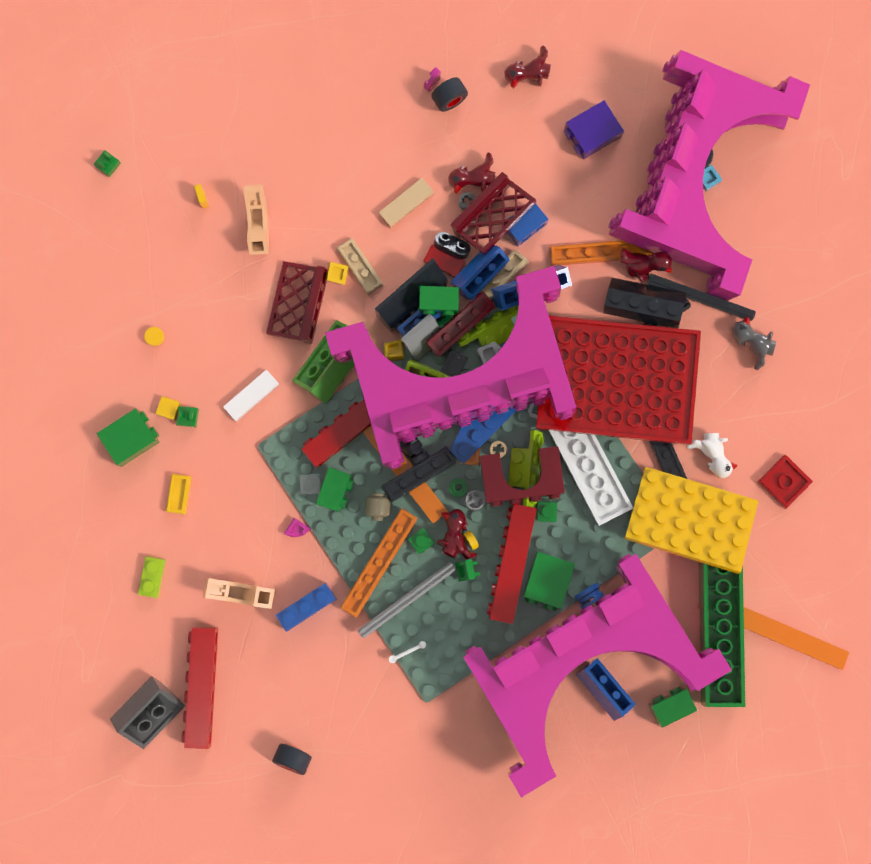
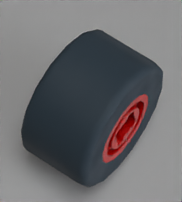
M458 77L446 80L432 92V99L442 112L458 106L468 96L467 89Z
M281 743L276 750L272 762L291 772L305 775L312 757L297 748Z

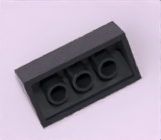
M432 258L375 308L377 318L391 333L394 330L397 332V328L419 309L420 286L447 287L448 279L436 261Z
M612 277L604 304V313L661 326L679 328L687 293Z

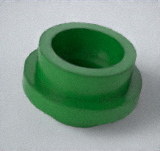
M455 478L449 484V491L454 497H463L468 491V484L462 478ZM455 485H462V490L456 491Z

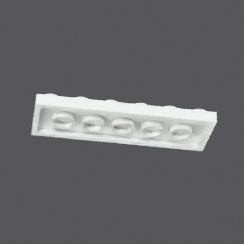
M548 430L555 445L559 447V452L598 526L633 509L595 435Z

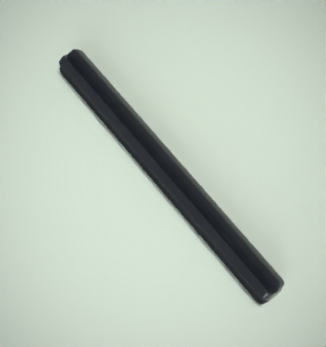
M650 274L647 279V284L685 292L687 293L686 298L740 318L745 319L749 317V321H752L755 317V310L655 274Z

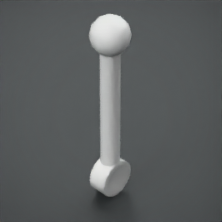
M421 641L419 645L396 656L391 655L389 662L395 663L397 659L417 649H424L426 642Z

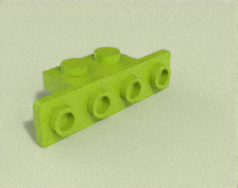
M519 305L495 312L486 321L478 322L457 343L462 347L476 338L481 347L492 342H496L498 345L506 342L514 328L511 318L518 314Z
M531 430L529 449L512 448L508 485L511 487H520L527 490L537 484L540 477L537 451L544 443L542 432ZM525 499L523 506L535 508L537 502H529V499Z

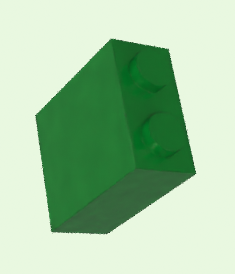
M135 408L96 433L115 464L119 467L124 466L160 443L157 438L159 434L154 427H150L147 423L149 418L144 411L140 412V410Z
M536 552L523 597L527 598L526 602L537 605L538 602L543 603L546 609L556 611L557 608L562 609L575 563Z

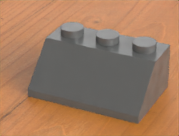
M151 676L110 718V721L117 733L144 749L185 705L163 683Z

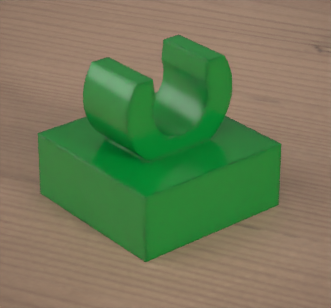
M104 150L93 165L110 177L121 162Z
M179 406L176 425L197 428L199 409Z
M472 559L455 563L459 582L475 579V576L480 575L479 572H474L473 565H477L478 562H472Z

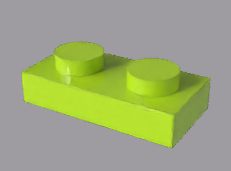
M145 556L138 595L159 598L166 560Z

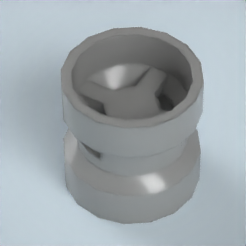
M477 490L470 491L465 498L467 508L473 511L481 509L485 502L484 495Z

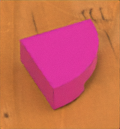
M436 67L430 72L431 77L424 83V88L428 92L441 78V71Z
M294 518L284 534L290 537H300L308 533L311 528Z

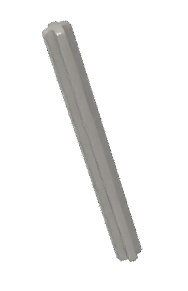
M451 562L447 563L358 629L362 638L367 637L456 570L455 566Z

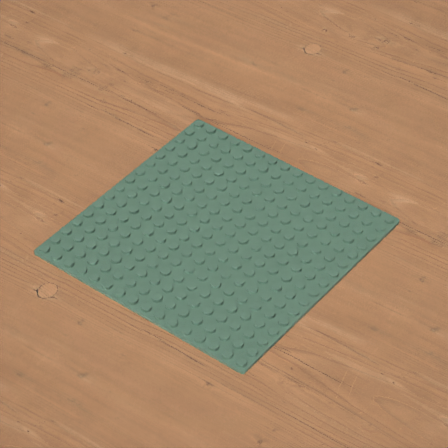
M495 307L480 321H486L495 312L503 310ZM517 315L511 318L514 325L517 319ZM477 338L462 347L455 342L440 357L428 351L417 362L440 371L452 349L468 357L460 374L462 375L482 366L476 351L481 345ZM405 347V359L391 362L405 370L409 359H415H413ZM358 378L335 393L326 404L324 402L320 403L259 443L258 449L350 589L354 586L400 509L402 508L418 518L363 607L370 620H372L447 563L451 562L456 568V562L465 561L466 559L461 554L451 558L441 552L443 547L438 545L437 541L443 540L448 530L444 517H441L433 524L410 493H407L393 503L390 502V515L383 517V521H372L371 517L365 514L366 497L370 496V493H385L381 486L397 476L390 468H386L383 465L380 454L363 433L318 469L302 451L303 443L311 437L313 439L317 437L320 429L326 425L328 427L334 423L335 417L341 413L343 415L349 411L348 408L354 402L360 403L364 399ZM530 404L524 410L515 411L480 447V456L490 455V446L493 442L502 441L506 444L507 452L501 458L503 477L507 483L509 479L512 448L529 449L531 430L543 433L544 443L541 448L556 447L548 430L536 429L537 419L530 417L528 413ZM534 405L531 413L537 415L538 405ZM451 424L452 427L446 430L437 428V431L433 432L434 435L431 437L423 438L419 436L415 438V441L404 444V441H399L401 450L410 463L411 458L405 454L404 449L420 440L423 450L427 451L429 456L446 446L450 451L461 427L460 425ZM595 435L634 507L643 472L619 438ZM497 445L496 448L493 447V451H496L495 454L504 452V449H501V445ZM452 454L457 463L426 483L448 512L452 509H460L464 512L468 524L466 529L473 533L479 544L478 548L472 551L477 553V557L472 558V562H478L477 565H473L474 572H479L480 575L475 576V579L459 582L457 570H455L377 628L394 656L419 645L421 641L426 642L424 649H417L397 659L424 702H430L472 673L464 659V656L467 655L465 651L473 646L481 647L490 661L577 602L574 597L575 595L595 583H598L600 586L617 575L618 571L615 567L618 566L619 559L629 553L631 556L637 554L640 559L655 549L625 539L633 509L598 526L560 454L565 493L560 495V499L549 500L548 497H541V501H538L557 502V522H537L536 510L514 622L510 624L489 619L490 615L486 613L488 604L493 602L494 596L490 595L492 584L497 583L498 576H494L496 565H500L502 557H498L501 545H505L506 538H502L504 527L509 525L510 519L506 518L508 508H512L513 505H510V502H502V506L490 507V504H485L484 502V505L479 510L473 511L468 509L465 504V498L470 491L477 490L484 495L480 459L479 466L459 464L460 461ZM329 467L350 474L352 476L351 480H354L351 491L347 490L345 498H347L346 506L340 512L316 505ZM455 478H462L468 484V491L463 497H454L449 491V484ZM455 485V490L461 491L462 485ZM513 487L518 490H525V488ZM424 528L435 544L419 555L408 538ZM462 529V530H461L462 536H463V534H464L465 532H467V531H464V530ZM465 542V545H466L467 549H468L469 551H471L470 548L468 547V545H467L466 542ZM536 552L575 563L562 609L557 608L556 611L546 609L543 603L538 602L537 605L526 602L527 598L523 597Z

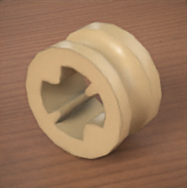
M502 441L493 442L490 446V454H495L496 452L493 451V447L496 448L497 445H501V449L503 448L504 452H500V458H503L507 452L506 444Z

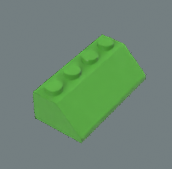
M336 320L329 331L348 325ZM325 335L292 381L326 404L333 396L337 387L344 381L351 368L354 367L353 357L349 362H336L331 355Z

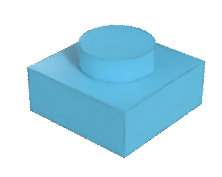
M712 165L704 169L703 189L706 192L722 181V178Z

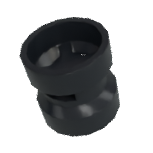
M420 440L404 449L405 454L410 456L413 466L430 457L427 451L423 450Z

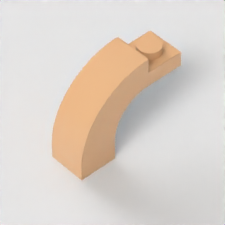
M263 185L244 186L243 191L247 210L249 255L268 254V212Z
M206 578L203 598L271 609L275 589Z

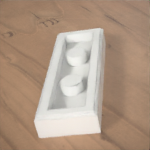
M266 369L223 407L237 422L280 384Z

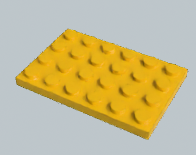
M645 467L625 539L740 574L759 500Z

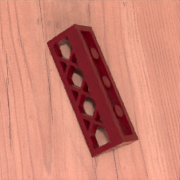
M485 292L477 295L425 341L433 355L440 357L496 307Z

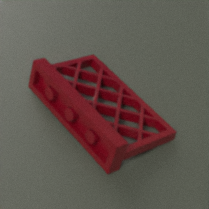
M501 172L450 225L459 238L462 237L485 255L536 203V199L512 182L508 175ZM511 187L515 190V195L505 196V191ZM526 198L529 200L526 205L518 206V199ZM515 200V207L505 208V201ZM502 201V208L492 209L494 202ZM515 211V216L512 219H505V212ZM502 213V220L492 221V214ZM489 214L488 222H479V218L482 215ZM502 225V229L499 232L492 233V226ZM489 226V233L479 234V227ZM469 228H476V235L468 236L465 232ZM489 238V242L484 248L479 245V239Z
M283 261L266 331L267 335L312 344L327 283L325 281L327 274L325 267H314ZM287 267L295 268L297 274L290 279L286 276ZM307 271H313V278L306 282L302 275ZM300 277L304 284L295 290L291 282ZM289 284L293 292L284 297L281 293L282 288ZM307 287L309 295L302 300L298 292ZM296 295L300 302L291 308L287 300ZM285 302L289 310L280 315L277 311L278 306ZM303 306L305 309L304 315L297 318L293 311ZM292 313L295 321L286 325L282 318ZM280 320L285 328L279 332L272 331L274 324ZM297 323L301 328L299 336L292 335L289 330Z

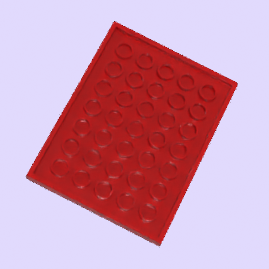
M549 316L577 408L571 418L561 420L560 417L555 418L550 398L545 400L546 403L538 405L536 429L683 445L692 444L701 331Z

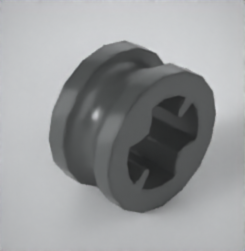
M465 192L460 195L459 206L462 210L468 207L466 203H462L465 198L472 202L475 200V196L472 193Z

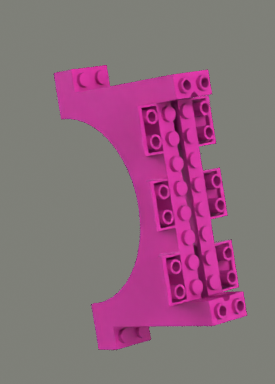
M680 50L676 55H672L669 62L666 61L662 72H664L662 80L681 88L678 93H674L671 99V104L673 105L665 116L667 121L665 125L666 138L655 146L653 151L655 155L654 160L650 162L647 169L649 172L647 177L648 190L644 194L639 195L635 204L638 206L636 212L625 209L621 214L618 213L615 218L612 217L608 226L610 228L609 235L653 253L659 251L666 252L672 257L673 261L711 275L706 283V287H708L706 293L728 301L741 295L753 259L744 256L731 247L718 233L709 217L703 195V175L707 158L720 136L731 129L757 124L784 130L788 117L798 120L810 84L789 76L784 81H781L778 86L771 88Z
M555 266L516 277L519 309L514 328L508 340L489 361L462 375L434 378L420 376L401 369L389 361L376 348L369 336L368 330L365 328L364 322L325 332L331 355L336 362H349L353 357L381 460L386 468H399L401 463L405 462L399 441H404V444L415 441V438L419 436L423 438L431 437L434 435L433 432L437 431V428L446 430L452 427L451 424L465 427L471 425V421L477 419L479 422L490 419L489 416L493 415L492 412L497 411V414L509 411L508 408L510 407L511 410L516 409V411L526 409L529 404L534 403L535 406L546 403L545 400L550 398L555 418L560 417L561 420L572 417L577 407L544 302L551 303L556 301L557 297H560L561 286Z
M629 553L619 559V564L615 568L625 584L612 592L613 596L610 593L595 603L596 607L593 608L592 605H589L580 611V616L577 617L574 614L562 622V627H559L557 624L547 630L544 638L541 639L540 636H537L529 641L530 646L524 648L522 645L513 650V656L507 659L506 656L498 659L495 661V667H492L481 647L473 646L465 651L467 654L464 656L466 663L525 762L522 765L520 762L510 767V772L508 773L521 798L556 777L548 758L545 744L546 715L550 701L560 683L575 667L584 661L608 652L624 651L643 654L670 667L682 678L691 691H699L732 671L719 649L707 648L699 654L697 653L637 554L631 556Z

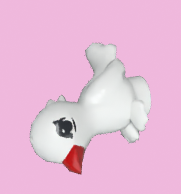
M719 433L703 434L704 440L694 439L691 445L686 446L688 449L698 448L712 460V463H708L709 469L719 478L729 477L732 470L737 467V464L730 462L725 457L723 443L727 442L728 438L719 439Z

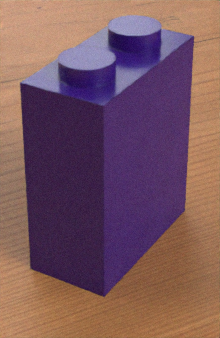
M605 100L567 121L564 128L565 136L568 140H572L576 153L581 155L583 159L620 139L624 133L623 128Z

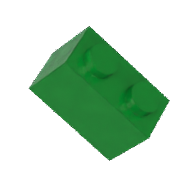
M420 286L419 312H423V315L431 314L434 316L435 313H442V316H454V313H458L459 287Z
M329 467L316 505L336 512H340L341 509L344 510L347 503V498H345L347 490L351 491L354 480H351L352 476Z
M680 686L673 688L669 691V695L665 697L659 695L652 699V703L648 704L661 728L697 711L686 688H680Z

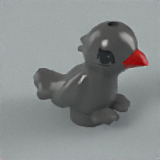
M749 317L735 323L732 328L734 338L743 347L745 342L749 343L757 359L754 369L759 370L765 365V356H773L776 341L771 340L773 332L770 331L767 336L755 332L751 327Z

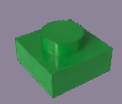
M537 502V522H557V502Z
M424 528L408 538L419 555L435 544Z

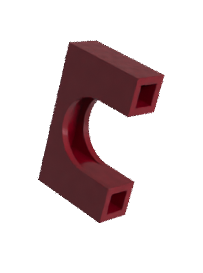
M559 447L538 449L540 477L537 484L527 490L515 489L505 481L502 473L500 453L481 455L479 459L485 504H490V507L502 506V502H510V505L520 504L521 500L529 499V502L541 501V497H548L549 500L560 499V495H563L565 490Z

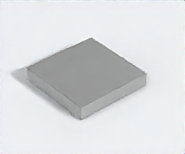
M428 314L401 338L403 344L416 361L430 350L425 341L440 329L431 314Z

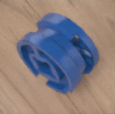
M598 583L593 584L574 596L576 601L580 602L582 610L605 596L603 592H600Z

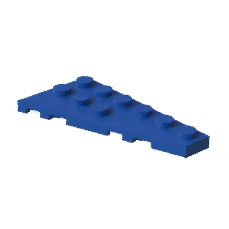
M510 407L508 408L509 411L497 414V411L492 412L493 415L489 416V420L479 422L477 419L471 421V425L461 427L450 452L464 464L513 415L516 409L511 410Z

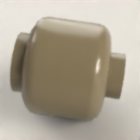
M370 493V496L365 499V514L370 516L372 521H383V517L390 515V500L386 497L385 493Z

